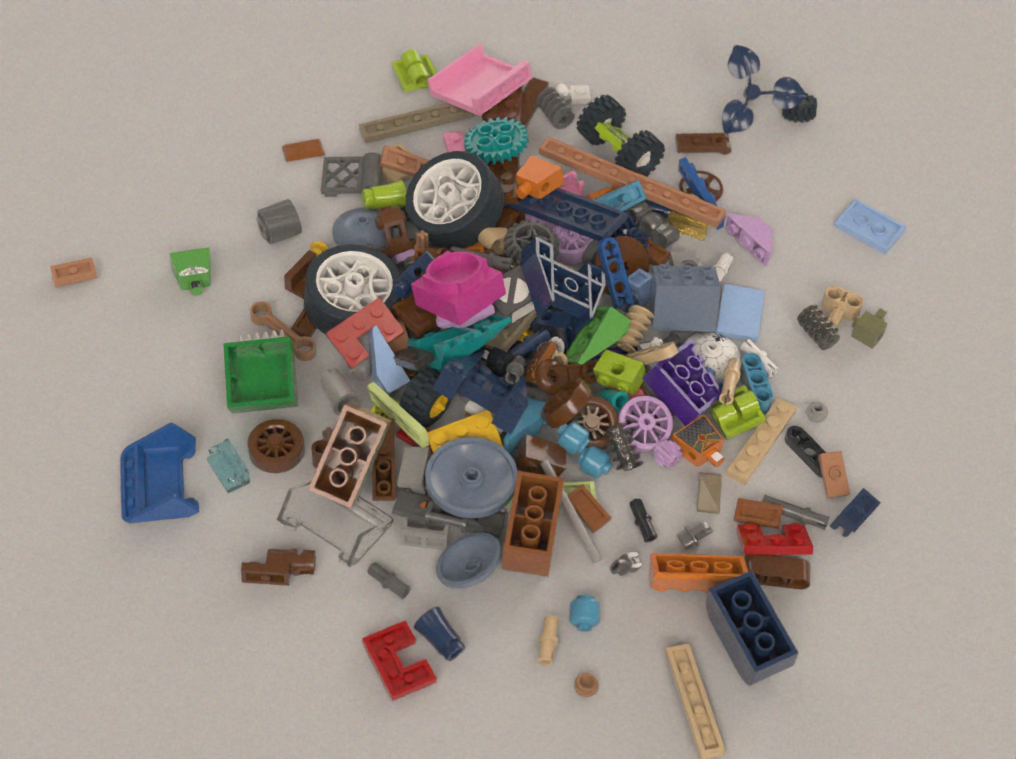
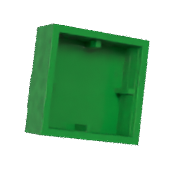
M290 336L223 343L227 408L232 414L298 407L294 343Z

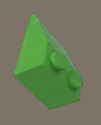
M597 306L593 319L579 331L565 356L568 363L582 365L620 340L628 332V325L631 320L612 307Z

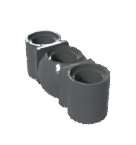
M641 201L624 210L630 214L636 227L645 231L644 235L652 237L651 241L660 247L666 248L679 239L680 233L678 228L671 225L668 221L664 222L663 217L656 212H652L653 209L645 201Z

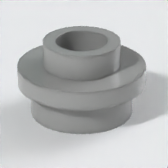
M812 402L807 406L806 413L809 420L819 423L827 418L828 408L823 403Z

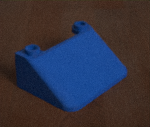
M171 422L128 445L123 450L120 457L121 516L125 522L139 523L188 518L199 512V503L196 499L191 497L184 499L183 460L194 456L196 452L195 436Z

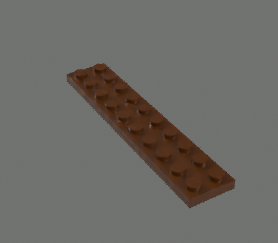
M523 85L482 114V120L489 122V118L495 121L497 117L500 120L507 117L508 121L514 119L515 123L521 122ZM518 153V157L512 156L511 161L504 159V163L497 161L493 165V162L490 161L487 166L502 185L504 205L518 203V196L515 190L518 188L516 173L520 170V153Z

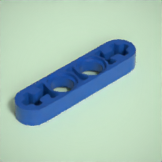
M604 238L598 242L597 250L602 268L605 269V279L614 309L618 308L620 310L624 304H627V308L624 311L627 314L629 313V308L635 304L619 244L614 238ZM607 244H611V248H609V250H605V246H607ZM614 255V257H615V258H608V259H607V256ZM613 261L618 266L615 273H612L609 269V265ZM618 281L623 285L621 293L615 291V284Z

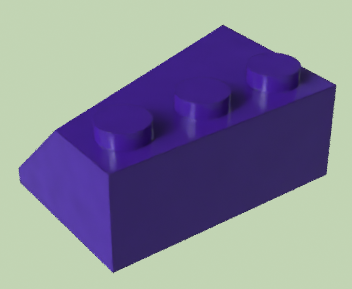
M693 338L677 348L679 351L677 354L658 362L642 378L684 426L699 418L719 400L721 395V389L712 373L707 372L703 365L704 358L701 354L698 355L694 348L695 342Z

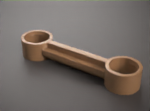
M259 301L251 306V320L254 324L259 326L266 325L271 330H275L277 335L283 329L284 337L290 336L294 343L297 359L310 361L316 356V343L314 339L297 335L272 314L270 304ZM259 311H265L268 313L264 316L255 315V313ZM303 346H309L312 348L311 350L306 352L299 350V348Z

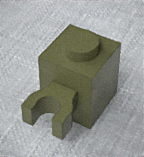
M879 308L875 315L865 311L861 317L857 316L852 324L854 329L851 337L873 349L884 336L888 323L883 318L887 312Z

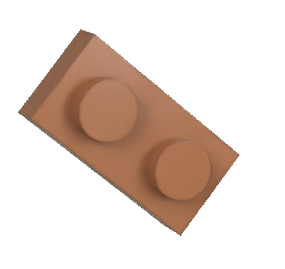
M92 258L50 266L55 287L97 278Z

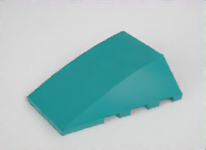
M492 314L468 327L454 328L452 326L435 334L433 332L424 334L425 337L418 340L415 338L407 339V343L423 367L442 370L450 360L470 355L490 341L511 322V318Z

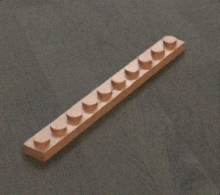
M548 137L539 148L540 155L619 188L639 180L648 200L715 228L719 226L726 215V210L551 137Z

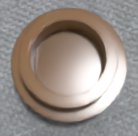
M583 673L575 679L574 689L580 696L591 697L598 691V681L592 674Z

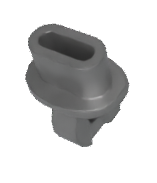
M703 522L691 530L688 526H685V530L678 533L677 537L683 547L688 549L693 545L698 547L697 541L713 531L707 522Z
M630 552L623 554L612 563L610 572L612 574L618 573L620 576L626 575L628 572H636L642 565L638 553Z

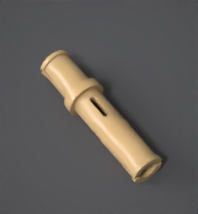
M735 358L729 359L728 366L723 373L724 383L719 400L724 404V400L727 399L726 405H730L733 402L736 384L741 375L740 368L742 363L739 359L734 363Z

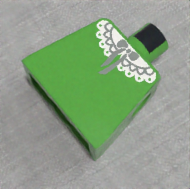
M209 247L169 253L172 271L181 290H190L192 295H200L203 293V287L211 285Z

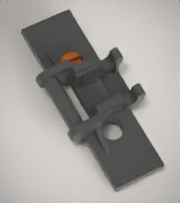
M399 490L392 510L393 514L424 521L426 525H430V522L434 521L460 527L461 533H466V531L471 533H488L497 538H500L506 514L496 512L486 517L475 518L477 521L471 518L458 517L441 509L431 497Z

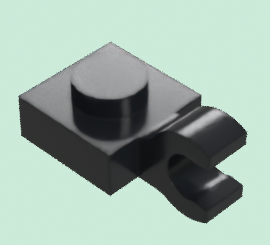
M495 346L492 351L482 347L478 349L477 353L483 352L482 358L488 360L486 367L500 374H506L507 366L511 362L513 354Z

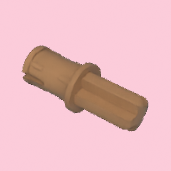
M424 230L416 234L414 251L430 249L428 244L429 235L424 233Z

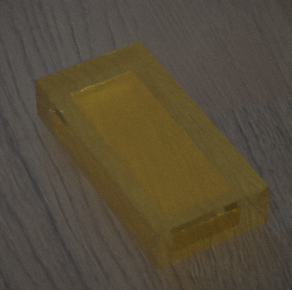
M670 211L667 221L671 225L676 226L680 234L702 241L705 240L708 224L684 214Z

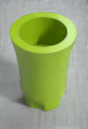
M402 180L363 189L361 193L365 209H378L386 206L401 208L405 205L406 188Z

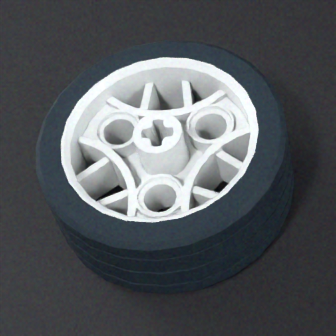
M466 151L447 152L432 158L416 172L409 183L405 195V208L412 224L419 232L424 230V233H428L431 244L451 249L452 246L466 248L477 243L481 231L485 228L495 227L504 207V191L497 177L484 160Z
M347 244L327 249L316 256L306 272L304 292L306 315L320 332L326 334L378 297H380L391 312V306L402 300V297L397 296L393 292L394 286L392 284L401 275L400 270L387 255L371 247Z

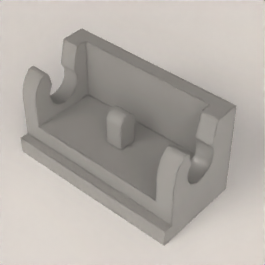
M405 447L397 481L398 487L405 488L403 491L426 496V467L432 456L429 447Z
M404 516L401 529V545L445 550L447 548L449 525L444 524V527L409 523V517Z

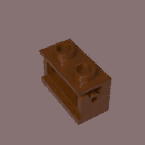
M526 434L516 446L517 460L519 462L516 467L529 473L546 475L540 465L545 460L550 462L557 477L566 469V450L557 443Z

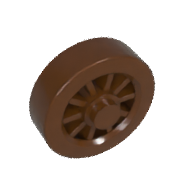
M574 378L568 381L545 403L541 410V418L551 428H558L564 425L588 402L592 393L591 388L581 378Z
M590 396L584 406L586 416L579 411L576 416L581 420L574 419V416L566 424L569 425L572 421H576L589 431L592 440L586 448L594 445L604 450L614 441L618 433L619 417L615 408L607 400L598 396ZM589 406H597L594 414H591ZM601 408L606 414L598 417L597 413ZM609 418V423H601V421ZM595 433H597L601 438L597 439Z
M282 419L267 420L258 424L249 434L247 441L249 458L262 471L268 473L286 472L297 466L303 458V434L295 424Z

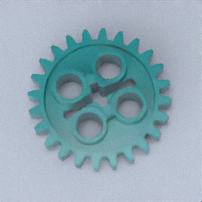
M497 117L495 121L489 118V122L482 120V125L475 124V129L469 128L470 133L465 134V151L477 155L482 160H485L486 164L492 161L493 165L497 161L504 163V159L511 161L512 156L518 157V153H524L523 148H527V143H529L525 125H521L520 121L515 123L514 119L508 121L507 117L503 120Z

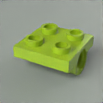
M414 49L405 51L401 55V60L392 62V69L403 93L429 87L428 79L436 74L428 54L420 56Z
M745 385L735 389L734 400L730 405H726L727 399L724 400V404L718 400L708 409L726 440L766 422L755 394L752 390L748 391Z

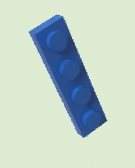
M686 157L679 159L678 171L692 193L699 197V199L718 206L713 193L708 192L704 179L702 177L699 178L695 165L692 162L690 163ZM726 215L719 224V226L716 228V230H719L724 227V220L726 218Z

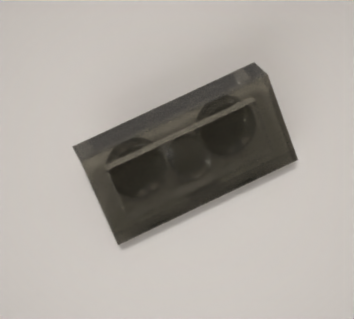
M411 346L393 357L396 365L415 371H422L429 366V363L435 360L432 352Z

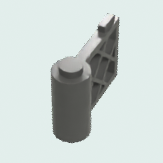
M370 152L364 156L324 157L321 194H324L325 197H337V194H361L363 189L381 186L382 166H379L381 155ZM329 163H337L339 165L333 172L328 169ZM351 163H359L353 172L347 168ZM345 170L349 175L341 181L336 175ZM352 178L357 181L356 187H347L345 185ZM331 179L338 182L334 187H326Z

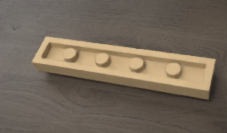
M778 397L765 415L766 422L758 425L727 469L726 476L746 485L796 413L797 406Z
M689 643L666 648L665 654L700 759L724 755L725 748Z

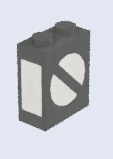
M521 265L503 274L506 294L492 303L495 311L493 315L511 318V322L504 329L535 310Z

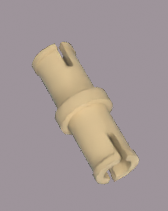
M555 616L544 617L543 632L539 637L541 645L538 662L545 666L553 664L554 648L558 644L556 635L559 619Z

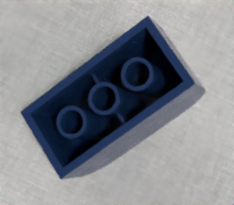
M752 570L709 589L706 599L709 619L737 672L747 685L751 686L794 666L798 651Z

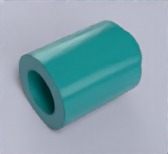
M608 388L602 389L597 395L611 403L617 413L630 400L626 392Z

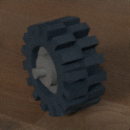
M806 93L805 99L799 105L790 109H782V116L785 119L788 118V121L794 120V123H797V121H800V123H804V121L810 122V120L816 117V97L814 98L813 95L808 96L809 93Z

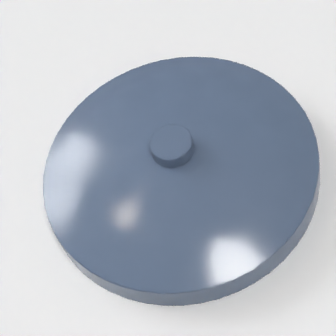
M478 437L458 438L439 447L429 459L426 467V487L432 500L444 511L463 518L486 517L503 509L513 498L518 475L517 467L511 455L495 442Z

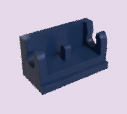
M863 488L830 524V527L833 530L839 526L845 530L842 536L847 537L862 525L881 502Z

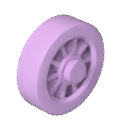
M567 230L568 234L565 240L560 242V251L556 260L565 264L581 263L582 255L593 239Z
M647 395L634 397L618 413V436L627 447L634 451H654L658 444L664 439L668 440L672 433L673 419L671 412L661 400ZM626 420L632 421L634 424L626 425ZM635 428L636 432L630 436L627 430ZM638 433L641 434V442L634 440ZM647 435L651 440L649 442H646Z

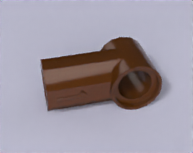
M504 206L501 217L494 228L509 229L514 223L519 224L521 220L525 221V214Z

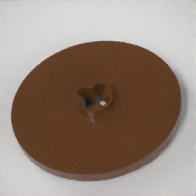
M614 237L619 244L627 277L639 268L648 273L649 258L644 246L632 237ZM607 244V246H605V250H609V248H611V244ZM598 253L594 265L602 268ZM611 255V256H607V259H608V258H615V257H614V255ZM613 261L610 263L609 269L612 273H615L618 266ZM605 279V287L603 292L610 296ZM618 281L615 284V291L621 293L623 285Z

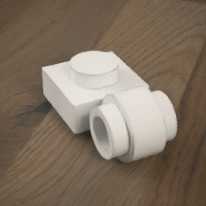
M558 84L555 87L560 97L564 99V102L570 99L571 104H588L591 100L589 85H570L569 90L564 84Z

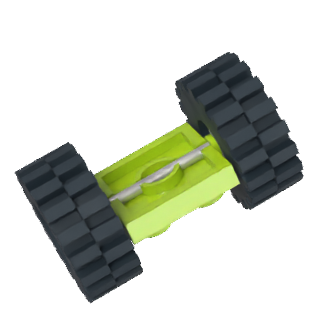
M607 94L606 96L601 95L600 99L598 97L594 98V102L590 101L588 103L589 106L587 108L584 107L582 110L583 114H580L578 117L580 119L576 123L578 125L576 127L578 132L592 145L599 146L600 143L604 144L605 141L612 144L611 148L618 154L615 157L616 165L648 177L650 172L656 169L655 166L661 163L660 159L664 157L665 145L648 130H641L639 134L635 133L630 138L621 130V123L625 122V108Z

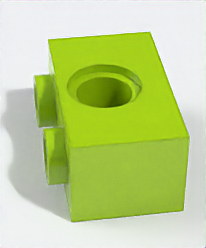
M606 349L593 369L599 384L611 386L618 391L633 395L636 394L644 381L642 378L647 374L643 362Z

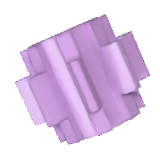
M664 439L654 449L653 455L656 457L654 460L661 467L664 466L671 469L682 458L683 453L679 451L681 447L675 441L672 442L671 440Z

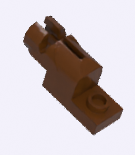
M268 549L266 564L255 561L249 563L242 562V583L289 586L291 574L295 576L314 575L316 551L304 549L301 555H298L297 549Z

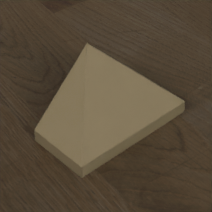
M699 472L697 512L719 514L721 475Z

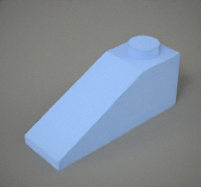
M374 326L369 332L373 381L390 396L405 387L410 382V379L377 326Z

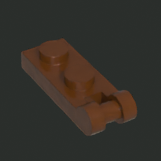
M727 133L676 134L675 136L677 153L720 152L722 155H727L731 152Z

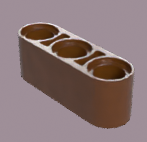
M775 555L744 556L747 570L753 571L760 585L803 590L810 586V562L807 560Z

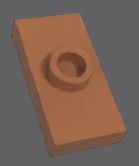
M842 451L819 454L818 458L826 498L850 495Z

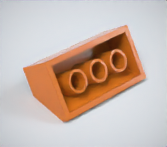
M650 553L649 583L650 588L657 591H666L668 589L681 592L701 590L708 593L710 588L748 572L743 556Z

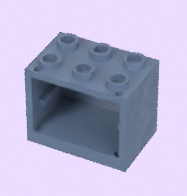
M667 264L653 266L649 311L654 315V318H650L652 330L716 332L721 290L716 267L709 265L701 267H691L689 265L669 266Z

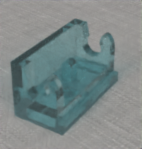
M228 438L208 450L212 455L207 457V462L227 493L250 483L249 470Z

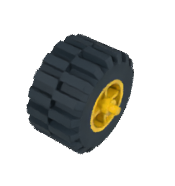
M431 367L423 369L409 382L399 404L424 428L438 421L452 401L432 389L440 373Z

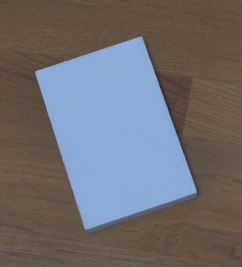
M854 199L834 224L836 228L884 254H887L907 228V226L857 199Z
M724 284L716 333L729 338L746 341L751 339L752 342H757L765 291Z

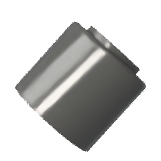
M289 199L257 211L256 219L259 230L269 244H274L302 233L299 216Z

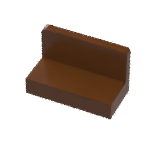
M308 250L284 275L285 289L304 299L306 272L310 263L316 258V253Z

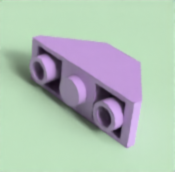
M737 214L728 215L725 227L727 232L737 239L744 248L750 251L757 260L767 266L772 252L773 229L760 217Z

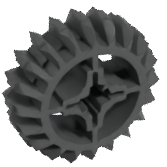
M531 219L527 223L521 220L519 224L514 223L512 227H509L504 237L503 248L506 251V257L512 258L513 263L516 262V266L521 265V251L535 237H538L553 244V258L556 261L560 251V240H558L557 234L553 233V228H547L546 223L541 225L539 220L536 223L532 222Z

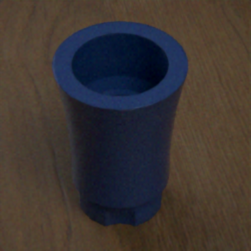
M439 606L425 612L414 624V629L440 655H443L447 661L454 660L464 651L465 645L461 642L460 636L452 628Z

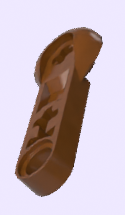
M547 359L537 365L535 380L538 387L548 395H553L560 387L574 378H581L586 384L598 383L595 374L589 376L585 373L586 370L587 372H593L597 362L584 363L582 365H565L557 360ZM548 375L554 376V380L548 378Z

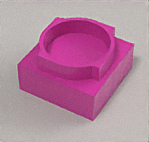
M446 251L428 265L426 273L421 278L411 284L416 306L458 326L506 294L502 272L489 267L485 258L463 251Z

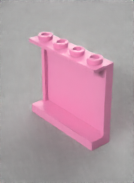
M478 44L428 79L430 95L481 116L532 79L530 62L523 60L518 65L513 66L485 55L482 44Z

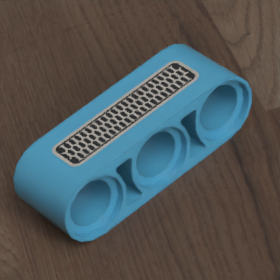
M747 353L741 361L740 378L743 386L745 385L748 391L752 390L755 394L760 410L763 414H766L771 406L773 392L761 358L755 353Z

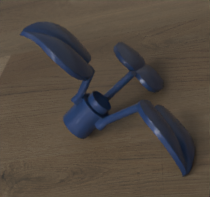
M735 45L728 59V70L737 79H744L747 76L748 86L743 91L745 97L744 104L734 99L725 106L722 113L723 131L729 134L748 129L753 123L754 115L752 110L746 106L749 101L757 99L760 95L774 94L772 98L774 106L780 109H790L799 105L805 99L806 93L800 84L791 77H782L774 84V91H761L759 86L751 83V74H755L760 70L759 57L751 49Z

